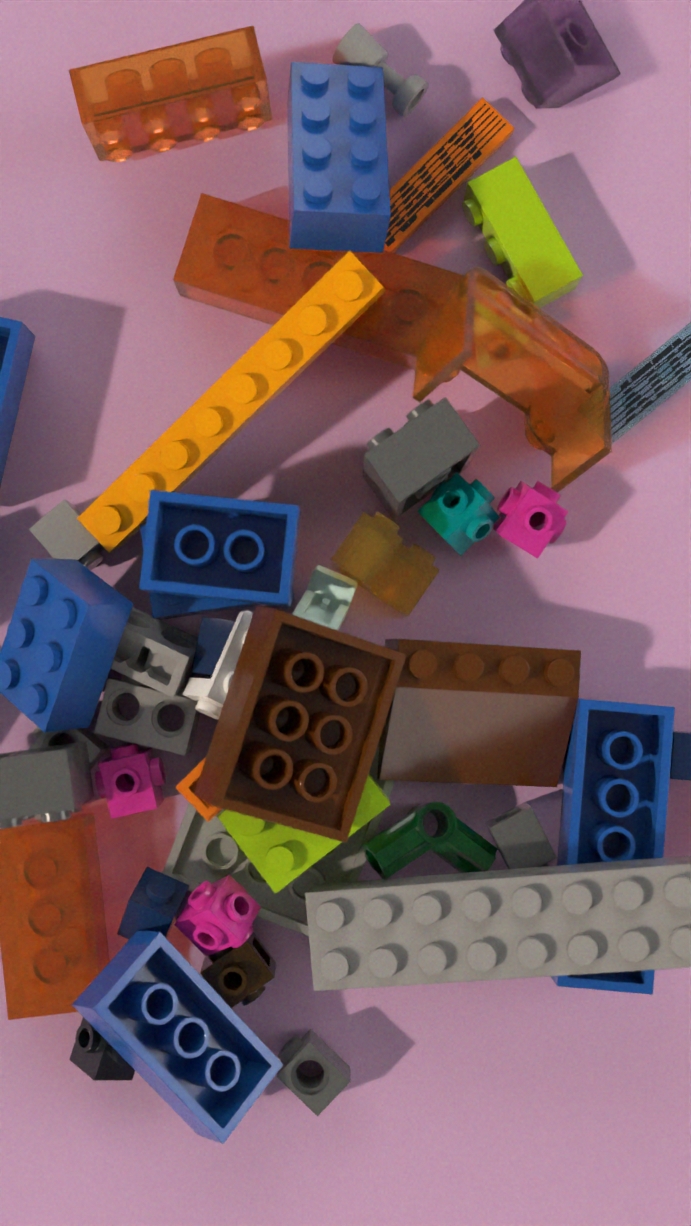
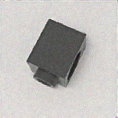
M526 802L485 822L508 869L547 867V862L557 858L532 807Z
M311 1029L301 1039L297 1035L293 1036L278 1054V1058L283 1066L277 1072V1078L317 1116L350 1083V1066ZM314 1060L323 1067V1071L317 1076L308 1077L300 1072L298 1066L304 1061Z

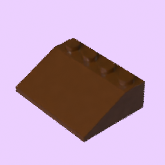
M256 606L194 794L215 807L347 843L407 654L278 609Z
M385 639V647L407 655L379 740L378 780L557 787L579 699L581 650Z

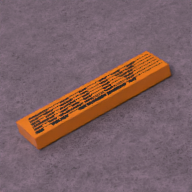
M483 97L389 190L391 217L382 253L387 259L513 135L515 128Z

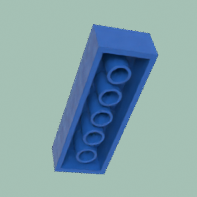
M578 699L566 748L557 866L663 858L675 707ZM655 970L551 976V978L559 987L653 995Z

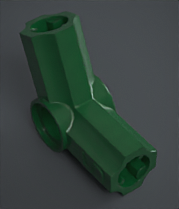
M431 802L413 807L406 816L362 844L365 857L372 869L384 880L429 850L460 873L488 871L496 859L495 856L498 848L459 820L450 806L442 802ZM427 812L432 813L438 822L437 831L433 836L428 835L423 828V819Z

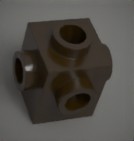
M252 932L251 936L241 946L237 948L231 946L206 956L200 973L230 1008H233L240 1002L243 1006L252 1003L265 991L264 985L275 977L276 962L256 934Z

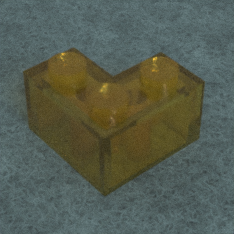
M363 512L331 558L332 567L346 577L357 581L359 586L407 618L440 571V569L432 565L436 558L417 544L413 543L410 549L402 544L403 538L397 535L400 527L383 514L376 512L372 518Z

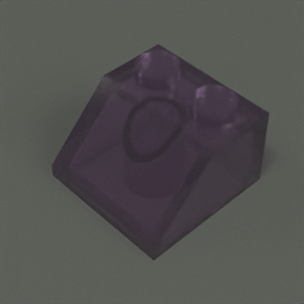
M524 0L493 30L501 44L500 52L503 58L515 69L522 82L521 90L524 97L536 109L560 108L614 80L621 74L581 0Z

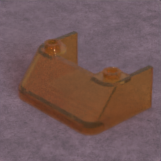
M472 267L457 282L418 347L412 398L421 402L442 382L452 381L459 374L460 370L524 413L525 436L534 448L543 450L551 456V489L559 492L612 452L609 370L607 364L592 346L490 272L480 267Z

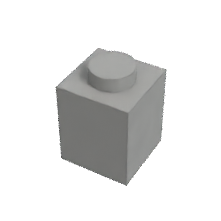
M64 499L30 527L29 530L54 559H76L89 570H92L104 558L101 552L105 548L76 519L81 515L76 506Z

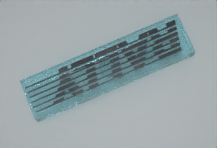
M691 322L581 411L609 446L691 380Z

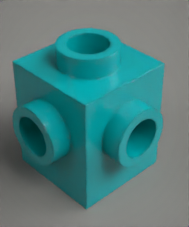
M458 473L449 481L440 484L434 490L432 497L417 511L460 556L475 542L486 538L491 532L494 523L500 519V516L490 505L495 497L477 479L469 484Z

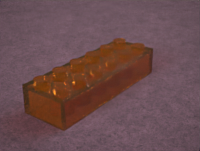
M201 193L173 281L181 297L274 325L349 251L289 249V220ZM383 250V253L351 251L384 287L386 292L332 344L435 376L467 276Z

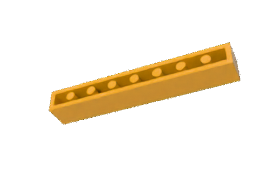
M349 251L76 519L109 553L123 546L140 530V525L147 523L150 490L178 493L386 292L384 287L356 256Z

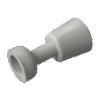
M360 23L355 24L338 44L333 55V62L337 65L383 67L384 86L395 95L392 102L393 108L405 118L421 101L429 83L415 74L404 79L386 64L388 52Z

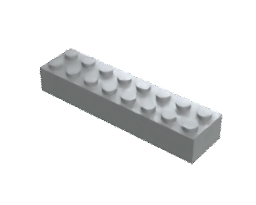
M691 856L389 878L385 880L315 884L305 892L314 991L691 967Z

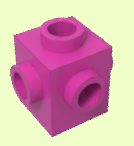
M520 481L516 488L510 487L502 496L497 507V511L500 512V519L494 523L493 529L501 537L538 559L548 542L554 543L562 534L566 526L564 518L569 511L557 503L561 495L540 481H537L533 488Z
M135 743L110 749L111 756L99 763L100 771L95 772V782L100 798H107L111 819L157 809L164 801L161 785L166 784V773L162 759L160 757L154 758L151 747L139 750L138 744ZM127 774L131 775L134 781L130 780Z
M228 875L213 883L205 881L200 884L189 896L188 903L174 925L205 956H209L231 946L237 948L245 943L253 932L252 923L261 906L247 893L241 884L237 883L231 875Z

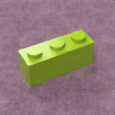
M516 156L467 183L464 202H462L464 214L473 227H480L486 238V241H484L486 253L495 266L501 265L509 279L506 281L507 290L517 305L523 304L529 315L576 289L583 274Z

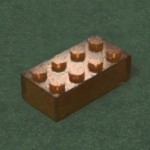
M253 25L69 69L81 124L99 161L121 162L131 158L133 153L150 149L155 152L167 151L175 147L179 142L191 139L208 141L218 137L221 132L237 128L243 131L254 130L261 127L264 122L272 120L267 78Z
M94 812L75 814L71 818L54 822H39L37 819L23 820L22 825L0 829V945L8 1020L78 1012L72 1004L110 962Z

